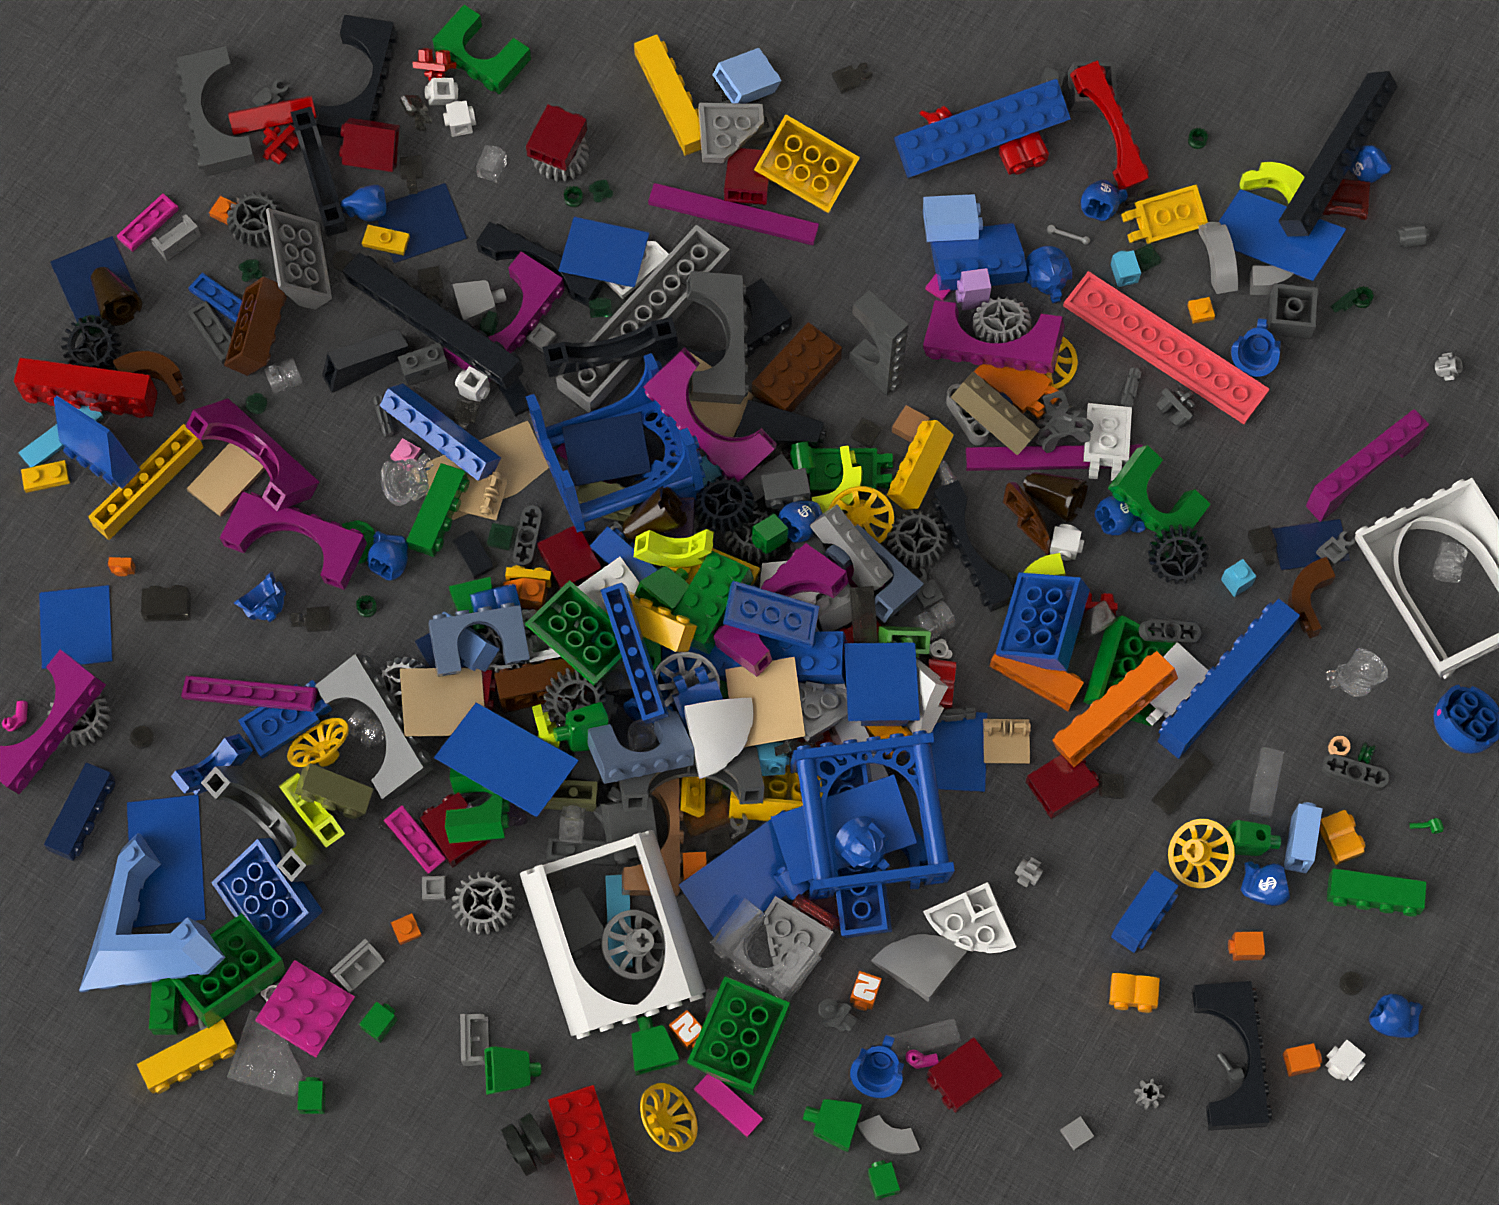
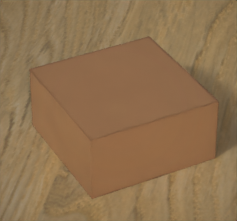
M906 405L892 426V433L912 443L918 426L922 421H929L930 418Z

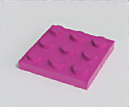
M294 960L255 1021L317 1058L355 996Z

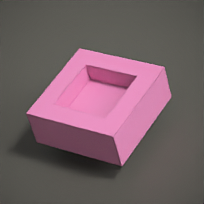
M402 438L390 457L410 470L422 451L419 447Z

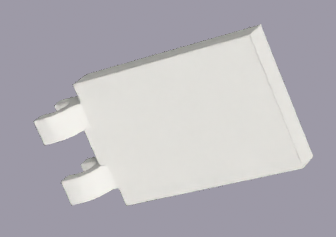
M1088 403L1087 419L1092 421L1094 426L1090 432V441L1085 442L1083 461L1090 462V479H1098L1099 466L1112 467L1111 481H1113L1121 471L1122 465H1125L1129 460L1132 407Z
M1178 642L1164 656L1175 668L1178 679L1150 702L1156 708L1146 718L1152 726L1162 715L1165 718L1172 715L1180 702L1191 695L1190 692L1196 684H1201L1204 681L1205 675L1208 672Z

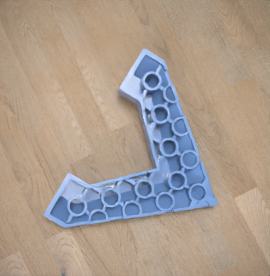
M137 833L121 849L118 855L114 876L80 985V992H88L90 989L97 988L101 990L116 988L119 985L130 986L157 982L165 978H185L193 974L205 975L209 974L225 958L206 928L189 917L168 934L131 933L133 921H137L140 902H138L139 891L143 889L145 880L161 865L140 833Z

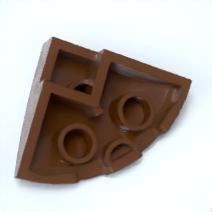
M1009 482L1006 485L1003 503L1018 516L1017 527L1045 554L1050 555L1051 542L1039 509L1018 483Z

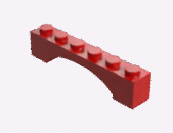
M1097 60L1075 69L1070 74L1077 93H1083L1090 98L1104 114L1111 127L1117 149V167L1112 173L1119 189L1127 190L1145 182L1149 178L1148 168L1140 159L1138 145L1133 143L1131 129L1128 124H1125L1122 117V108L1116 103L1114 90L1106 81L1104 67Z

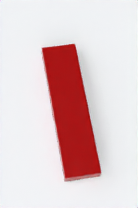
M312 95L228 113L233 135L292 123L293 120L290 112L311 107L314 118L317 117Z

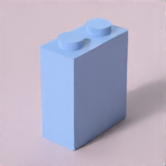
M760 48L719 62L713 73L714 78L731 103L747 104L775 93L782 81Z
M975 194L923 197V218L927 242L979 239V230H983L982 217H978L981 214L980 203H976Z
M1304 802L1299 804L1291 816L1284 861L1285 870L1306 874L1315 861L1322 808L1316 807L1313 803Z

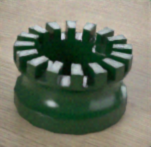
M1196 127V129L1190 131L1188 144L1192 148L1201 149L1206 145L1208 134L1207 131H1204L1205 129ZM1193 136L1197 138L1201 136L1203 138L1202 142L1194 140Z
M569 186V188L567 187L564 190V201L567 206L574 208L581 205L583 193L578 186ZM572 193H573L575 196L579 195V197L577 198V200H576V199L573 200L572 198H568V196H569L570 194H572Z
M1365 286L1357 288L1352 298L1355 306L1359 308L1370 306L1374 296L1373 291ZM1361 294H1365L1368 297V299H1365V301H1360V298L1358 299V296H1361Z
M370 595L359 597L356 601V608L361 616L371 617L376 613L377 604ZM370 602L373 604L370 610L361 609L363 603L368 604Z
M1364 742L1357 761L1364 760L1366 764H1369L1376 746H1368L1367 742Z

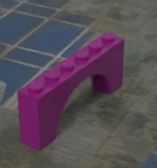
M520 252L508 267L510 278L518 284L523 293L520 311L509 326L497 334L488 336L491 341H497L502 344L509 353L514 352L517 347H521L524 344L526 335L530 330H534L542 315H546L550 311L556 298L559 299L565 290L562 277L523 252ZM443 348L445 358L463 370H467L469 366L472 367L446 348Z
M935 300L923 344L925 354L929 358L935 360L940 358L950 359L953 362L965 361L975 365L988 364L996 368L1011 367L1018 371L1033 370L1040 374L1054 373L1065 329L1062 316L1041 314L1036 325L1026 335L1006 343H987L969 336L958 323L959 311L956 303Z
M684 347L644 385L645 394L652 401L656 400L661 405V411L667 417L671 416L677 422L676 426L679 430L688 428L692 436L696 435L700 446L698 449L702 448L707 453V459L713 465H718L723 470V476H726L728 480L735 477L737 482H739L767 457L777 444L762 428L749 436L728 437L714 432L698 418L690 402L689 383L693 372L700 363Z
M229 398L194 409L185 426L199 440L216 439L242 448L255 457L266 469L271 480L262 498L277 512L311 499L320 483Z
M1415 409L1410 411L1315 485L1306 504L1308 510L1322 522L1336 511L1343 500L1377 468L1397 455L1403 458L1420 444L1429 427V423Z
M242 492L220 536L224 547L245 553L255 540L268 533L293 531L304 534L314 540L323 551L324 563L320 575L324 583L342 590L346 589L367 545L363 533L359 530L345 529L334 521L328 523L315 514L310 516L303 514L301 510L295 507L285 508L277 512L260 495L253 492L250 494Z
M805 543L801 548L794 551L792 557L785 564L779 566L777 572L770 579H767L760 589L787 597L803 592H817L834 599L849 582L845 570ZM729 625L720 626L716 630L714 635L716 647L756 677L772 662L770 650L762 643L759 634Z
M61 649L46 666L55 682V700L46 721L26 740L10 746H0V782L17 794H20L28 786L31 779L43 767V764L50 755L56 751L58 745L71 732L73 726L86 713L89 706L106 686L104 682Z

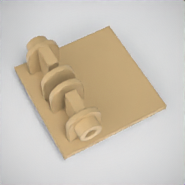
M466 472L470 483L466 493L462 492L459 498L461 505L458 512L497 521L508 479L501 478V474L498 472H492V475H489V477L478 481Z
M983 719L984 763L1030 764L1029 732L1031 725L1029 719Z

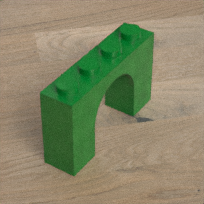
M463 5L432 39L435 53L438 50L450 51L451 61L456 62L457 69H463L469 77L482 82L488 90H494L501 94L531 60L530 48L513 37L495 57L477 59L470 56L465 51V47L482 27L481 16Z
M1146 445L1135 450L1108 489L1112 492L1115 499L1126 503L1129 506L1128 510L1133 515L1142 519L1145 522L1144 525L1149 530L1155 531L1159 536H1162V529L1169 532L1170 525L1174 527V530H1178L1179 524L1182 525L1183 530L1188 526L1193 529L1210 506V503L1194 489L1184 492L1170 512L1162 513L1156 510L1148 499L1147 484L1163 459Z
M450 768V781L454 794L458 792H486L492 796L488 801L477 807L446 810L445 829L449 843L505 838V830L509 828L507 812L511 810L510 802Z

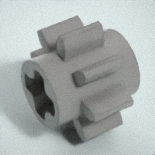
M1452 352L1442 354V357H1439V360L1435 362L1437 375L1444 377L1445 381L1455 380V377L1459 376L1463 369L1461 359L1457 356L1453 357Z
M1033 857L1029 861L1023 859L1015 871V874L1019 876L1017 882L1025 887L1030 883L1035 886L1043 873V870L1039 868L1041 862Z
M1153 1079L1147 1084L1141 1080L1139 1084L1142 1089L1137 1088L1134 1090V1093L1139 1095L1136 1104L1141 1102L1144 1104L1145 1110L1149 1105L1157 1108L1159 1104L1156 1099L1163 1100L1164 1098L1163 1094H1159L1162 1085L1156 1086L1153 1084ZM1147 1090H1151V1095H1153L1151 1099L1147 1098L1145 1093Z

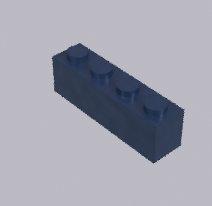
M85 763L44 843L48 851L72 861L81 854L84 847L83 842L86 836L90 835L93 831L94 820L97 814L100 815L104 809V800L107 794H111L115 787V778L111 772Z

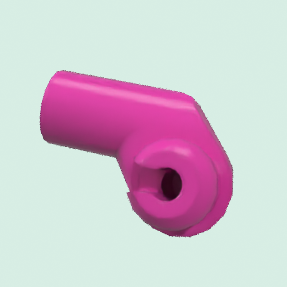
M16 702V714L2 721L4 729L16 731L26 723L28 702Z
M184 998L181 1004V1011L188 1027H192L198 1024V1018Z
M909 1050L905 1057L906 1061L916 1069L934 1066L939 1063L936 1053L924 1055L917 1050Z

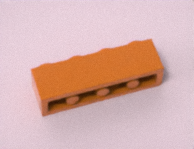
M996 654L992 657L989 666L1068 712L1084 684L1081 678L1074 673L1043 669L1000 657Z

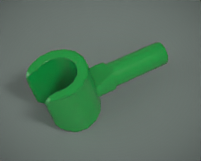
M1438 818L1431 819L1425 823H1409L1410 829L1430 828L1432 834L1441 833L1444 829L1442 821Z

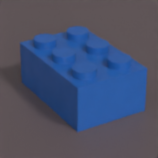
M1154 870L1116 925L1111 938L1135 953L1138 947L1143 949L1153 933L1150 930L1153 929L1155 931L1166 914L1163 911L1168 912L1178 897V894L1175 893L1178 885Z

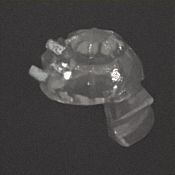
M424 453L419 457L418 461L415 459L386 461L383 464L380 476L381 487L386 498L392 504L402 506L411 499L416 502L428 493L429 475L427 470L434 466L430 461L431 459Z
M1358 648L1354 651L1348 663L1338 665L1336 671L1330 670L1326 672V678L1330 680L1331 689H1335L1340 685L1341 690L1350 696L1362 697L1371 692L1374 686L1381 684L1388 678V670L1384 662L1374 653L1364 648Z

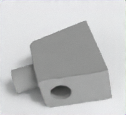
M487 280L453 284L461 318L468 321L472 327L497 315L495 304L507 301L504 289L491 291Z

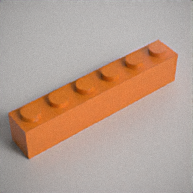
M1157 651L1145 657L1142 664L1135 670H1130L1121 682L1111 686L1101 699L1095 700L1087 711L1077 715L1067 728L1060 730L1055 735L1052 741L1056 749L1073 767L1078 765L1178 679L1175 668Z

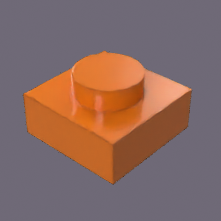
M220 196L209 212L210 217L227 224V218H229L227 213L229 210H232L231 203H236Z
M109 557L108 567L113 574L117 576L135 574V564L132 558Z
M412 913L391 922L400 945L422 936Z

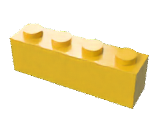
M937 420L922 421L918 426L912 443L908 447L904 460L900 463L894 480L890 484L887 496L904 510L918 509L954 434Z
M628 591L643 637L675 652H688L697 626L689 623V618L681 615L674 616L671 614L670 609L660 606L658 608L652 606V601L644 598L639 600L634 597V593Z
M222 1019L209 1029L205 1028L143 1060L137 1066L148 1089L153 1094L155 1092L159 1094L168 1090L170 1085L176 1081L183 1082L188 1080L192 1076L191 1074L199 1069L200 1071L209 1069L214 1065L213 1062L220 1058L222 1060L230 1058L239 1047L227 1023Z

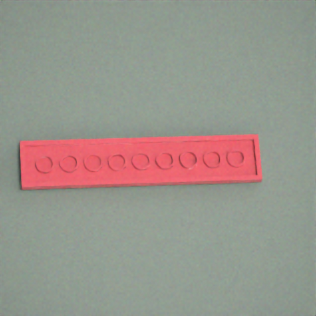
M1089 271L1064 301L1063 307L1244 425L1270 390Z

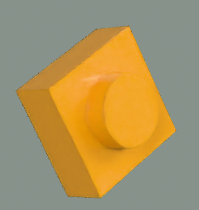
M1210 297L1188 301L1187 305L1193 324L1214 320L1215 314Z

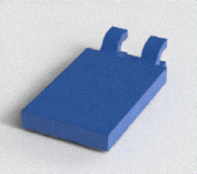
M703 665L694 669L699 681L698 684L687 687L681 674L672 677L678 691L672 697L688 736L689 730L684 707L696 703L723 700L716 679L709 680Z
M314 680L308 682L304 687L316 688V683L314 682ZM323 699L315 704L313 712L258 707L238 721L259 756L263 759L319 724L321 721L318 716L331 712L332 708L329 704H325Z

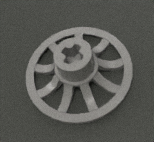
M678 652L666 657L656 667L654 672L657 679L661 671L672 679L669 683L659 684L660 690H673L664 701L666 708L674 701L672 695L678 693L672 677L681 674L687 687L698 684L699 681L697 676H695L694 669L700 667L702 662L711 671L707 674L709 680L715 678L720 689L717 670L706 657L694 652ZM683 657L696 659L689 671L685 670ZM677 659L679 671L673 673L665 665Z
M627 910L615 915L605 926L601 940L602 952L606 962L614 972L627 979L641 980L653 976L661 969L665 957L664 934L661 924L652 915L639 910ZM636 916L635 930L627 925L624 917ZM642 917L654 925L648 930L642 929ZM618 921L627 935H620L610 930ZM657 930L661 935L662 943H654L652 934ZM608 937L624 942V945L608 950ZM650 949H663L659 962L652 957ZM627 951L628 954L618 967L611 956ZM643 956L654 967L645 973L642 970ZM633 957H636L635 969L637 974L624 971Z

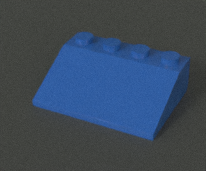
M1014 223L983 226V230H979V239L930 242L939 291L951 289L950 291L958 290L957 280H960L961 272L985 268L988 269L991 286L1023 283L1027 274L1026 261Z
M56 396L54 398L59 441L65 447L63 452L71 459L75 457L77 462L84 468L89 466V469L97 477L102 475L109 485L113 486L115 484L123 489L141 469L109 429L59 396Z
M1019 572L995 654L1043 669L1067 671L1090 591L1081 577Z
M262 838L257 839L211 883L234 917L242 913L268 944L275 949L308 926L323 910L303 881L291 882L276 866L282 860V857L273 839Z

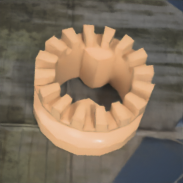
M1344 736L1334 737L1328 746L1330 755L1335 754L1345 757L1350 750L1349 740ZM1341 742L1342 747H1345V751L1338 752L1334 743Z

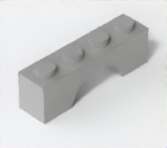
M838 505L824 512L810 525L811 529L823 543L837 545L848 554L854 567L852 580L865 596L880 588L893 576Z

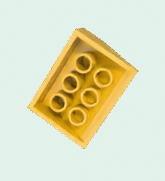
M785 114L754 171L829 213L860 157Z
M789 754V759L791 762L792 754ZM790 763L786 765L785 775L762 776L764 783L763 803L740 805L737 796L731 790L729 818L768 821L782 810L786 812L803 806L799 777L797 773L791 774Z

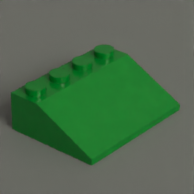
M570 580L525 623L530 630L593 686L623 661L609 615Z
M1125 616L1109 619L1083 702L1091 705L1095 700L1101 699L1111 686L1117 685L1130 670H1135L1142 664L1145 657L1152 655L1156 651L1164 657L1176 643L1145 641L1139 635L1140 624ZM1149 703L1130 720L1152 726L1146 718L1156 708Z
M242 913L210 935L225 958L209 974H193L185 978L171 979L208 1029L286 974L282 958Z
M724 976L687 1064L731 1087L754 1096L791 1011L790 1002Z

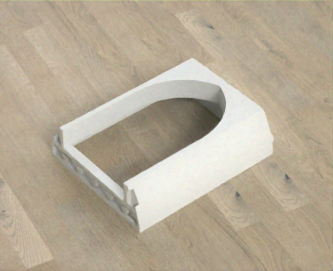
M1473 478L1466 481L1461 479L1455 482L1452 488L1446 491L1444 488L1433 494V497L1427 500L1422 498L1416 501L1413 507L1409 509L1403 507L1396 511L1394 516L1390 518L1383 517L1377 520L1375 525L1369 528L1364 526L1355 532V540L1439 677L1444 679L1451 677L1455 669L1498 649L1499 633L1448 658L1403 584L1398 564L1399 547L1404 535L1413 529H1428L1449 535L1464 544L1476 556L1499 592V519Z
M654 830L640 832L631 837L545 865L541 864L520 873L571 1036L576 1035L577 1039L591 1035L590 1031L599 1028L600 1032L614 1028L613 1023L622 1021V1024L636 1021V1015L642 1013L646 1017L660 1013L658 1008L667 1006V1009L681 1006V1000L689 998L690 1002L704 998L702 993L706 992ZM636 846L662 926L665 941V957L661 974L654 988L640 1003L630 1005L604 997L594 990L579 973L571 956L546 875Z

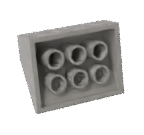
M271 208L266 209L278 287L297 305L314 310L318 309L332 299L319 222Z

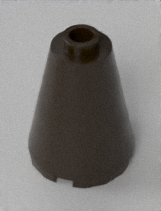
M99 267L93 271L91 282L102 320L106 319L113 326L124 325L135 318L133 315L136 311L140 312L143 303L140 296L108 267Z
M1033 472L1031 475L1028 474L1023 483L1027 494L1067 522H1072L1078 514L1075 511L1077 507L1082 509L1088 491V486L1085 485L1087 481L1083 479Z
M659 487L624 521L623 532L627 538L635 541L636 536L648 530L660 534L686 525V511L681 512L679 506L682 505V502L671 488Z

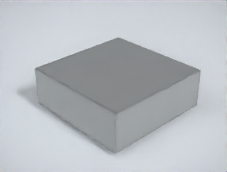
M539 322L526 339L528 343L543 352L542 347L551 345L557 338V334Z
M422 876L423 901L446 900V876Z
M1081 1116L1060 1130L1073 1151L1094 1138V1135Z

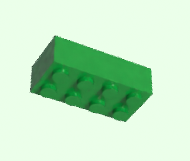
M714 551L707 555L672 613L674 616L681 615L689 618V623L697 626L691 646L707 654L711 653L716 644L714 640L716 630L720 626L725 625L723 621L730 584L732 581L751 585L754 580L749 567Z

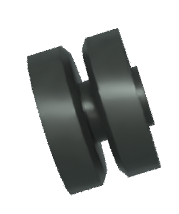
M531 1113L519 1119V1124L524 1134L520 1135L513 1124H509L501 1129L515 1163L520 1165L525 1176L537 1171V1165L532 1155L536 1154L543 1165L556 1160Z

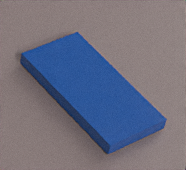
M732 581L723 624L811 649L820 606Z

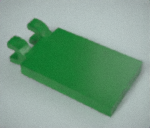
M812 448L816 468H813L812 473H810V492L832 493L840 486L844 474L840 448ZM850 448V451H855L856 463L852 464L853 467H862L863 480L861 486L871 487L876 490L877 486L890 489L893 475H881V467L893 468V453L878 454L877 448Z

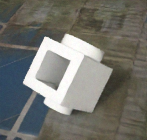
M432 78L428 85L425 86V98L429 99V105L451 104L458 99V85L454 82L453 78Z
M454 101L451 104H446L447 113H443L445 126L450 125L452 137L473 133L472 126L476 125L473 107H468L467 101Z
M470 366L467 370H462L455 381L459 394L476 404H479L481 399H485L490 392L488 377Z
M1068 524L1055 526L1050 555L1060 553L1062 560H1075L1077 552L1082 553L1084 540L1080 539L1082 531Z
M1346 1040L1340 1048L1334 1046L1326 1057L1330 1060L1325 1066L1329 1068L1328 1072L1336 1079L1341 1078L1344 1081L1348 1078L1352 1081L1366 1064L1362 1061L1365 1054L1350 1041Z

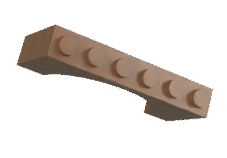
M679 778L663 783L651 794L661 804L666 815L668 826L667 838L660 851L674 894L678 896L681 889L679 884L684 881V876L680 875V866H683V852H680V844H683L684 832L680 830L679 821H683V811L679 807L681 785H679ZM642 864L623 868L622 895L652 896Z

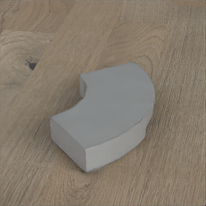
M880 1115L857 1123L865 1139L883 1151L895 1155H909L920 1152L911 1128L902 1130L892 1128L883 1121Z

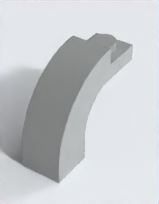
M1208 222L1204 225H1199V234L1209 254L1211 284L1215 292L1220 294L1238 291L1236 257L1226 224L1221 225L1220 222Z
M1273 265L1252 266L1249 275L1250 295L1270 294L1274 283L1289 285L1296 277V274Z

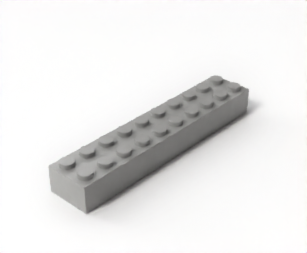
M695 225L589 342L607 340L627 334L651 321L672 317L673 322H675L693 302L687 300V279L690 272L720 273L730 261V249L698 225ZM643 356L558 375L556 377L557 389L587 412H592Z

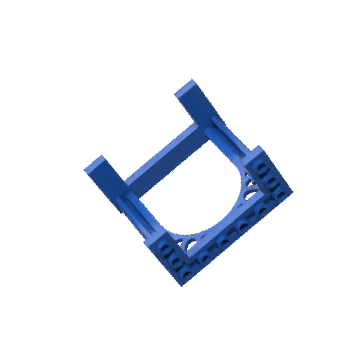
M652 353L643 356L645 361L643 377L635 389L626 397L609 406L549 427H545L541 408L535 395L526 396L538 444L577 533L586 530L585 522L646 501L661 486H664L663 488L669 487L673 491L693 485L696 491L704 488L703 478H706L702 465H699L703 461L699 450H696L700 448L696 435L692 436L688 428L679 430L676 426L677 422L671 416L667 417L661 411V405L656 400L652 401L645 394L644 385L662 369L660 361H655ZM640 412L643 427L654 431L665 445V456L661 466L652 476L641 483L579 504L568 470L562 471L552 448L565 443L562 427ZM649 414H658L655 420L646 421ZM661 422L662 427H657V425ZM670 463H677L674 469L668 467Z
M926 730L913 732L911 736H904L903 733L890 735L888 739L874 736L867 738V741L857 742V739L846 740L841 745L827 742L820 744V747L811 748L810 745L799 746L797 750L793 751L790 770L791 774L797 773L799 777L814 878L808 890L809 901L832 898L836 890L918 879H924V886L948 882L955 870L953 862H949L932 754V746L934 744L933 733H927ZM904 751V758H910L906 765L900 766L896 763V757ZM891 752H893L891 759L885 760L883 758L884 753H886L885 755H889ZM867 755L868 759L864 761L861 759V756ZM843 758L846 759L847 764L842 766L835 760L843 761ZM824 761L831 763L835 768V773L833 775L825 774L820 769V763ZM862 764H881L901 773L912 785L918 799L928 865L835 877L825 810L827 795L834 781L848 769ZM913 764H915L916 768H913L915 775H911L908 773V769H910L913 766ZM817 776H819L823 780H827V785L821 787V780L818 781Z

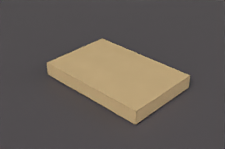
M229 443L188 486L187 490L221 517L241 496L242 492H245L264 472L265 468L242 448Z

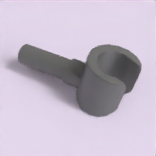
M1223 1053L1218 1054V1058L1227 1070L1229 1081L1231 1083L1242 1082L1244 1078L1242 1069H1233Z

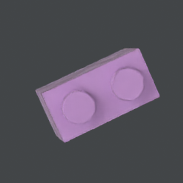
M987 268L961 272V278L957 280L956 300L957 303H961L962 310L977 309V307H981L982 302L988 303L991 284Z

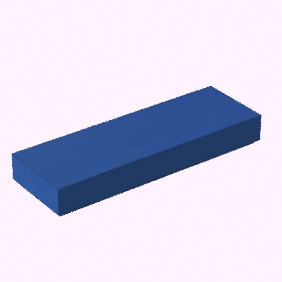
M201 273L190 285L189 291L201 300L206 301L208 305L236 324L242 300L204 273Z

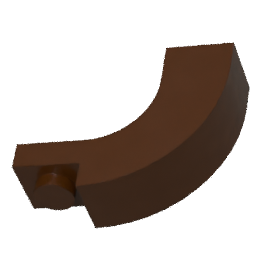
M136 351L113 360L117 371L150 375L151 378L158 379L167 385L178 405L186 401L183 395L186 390L181 382L183 380L182 374L175 363L164 355L150 351Z
M1327 557L1307 565L1297 576L1289 594L1288 606L1300 615V626L1304 633L1307 632L1309 638L1318 636L1322 629L1311 606V594L1320 588L1331 585L1336 577Z

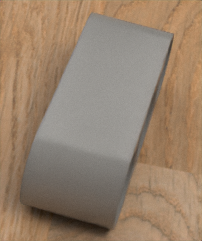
M954 384L947 391V407L969 441L975 446H982L988 441L990 431L975 418L963 415L968 412L950 398L960 387V384ZM981 430L984 434L977 435L974 431Z

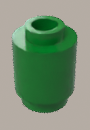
M808 442L792 444L790 456L793 469L806 468L807 474L812 473V469L816 467L812 448L809 447Z

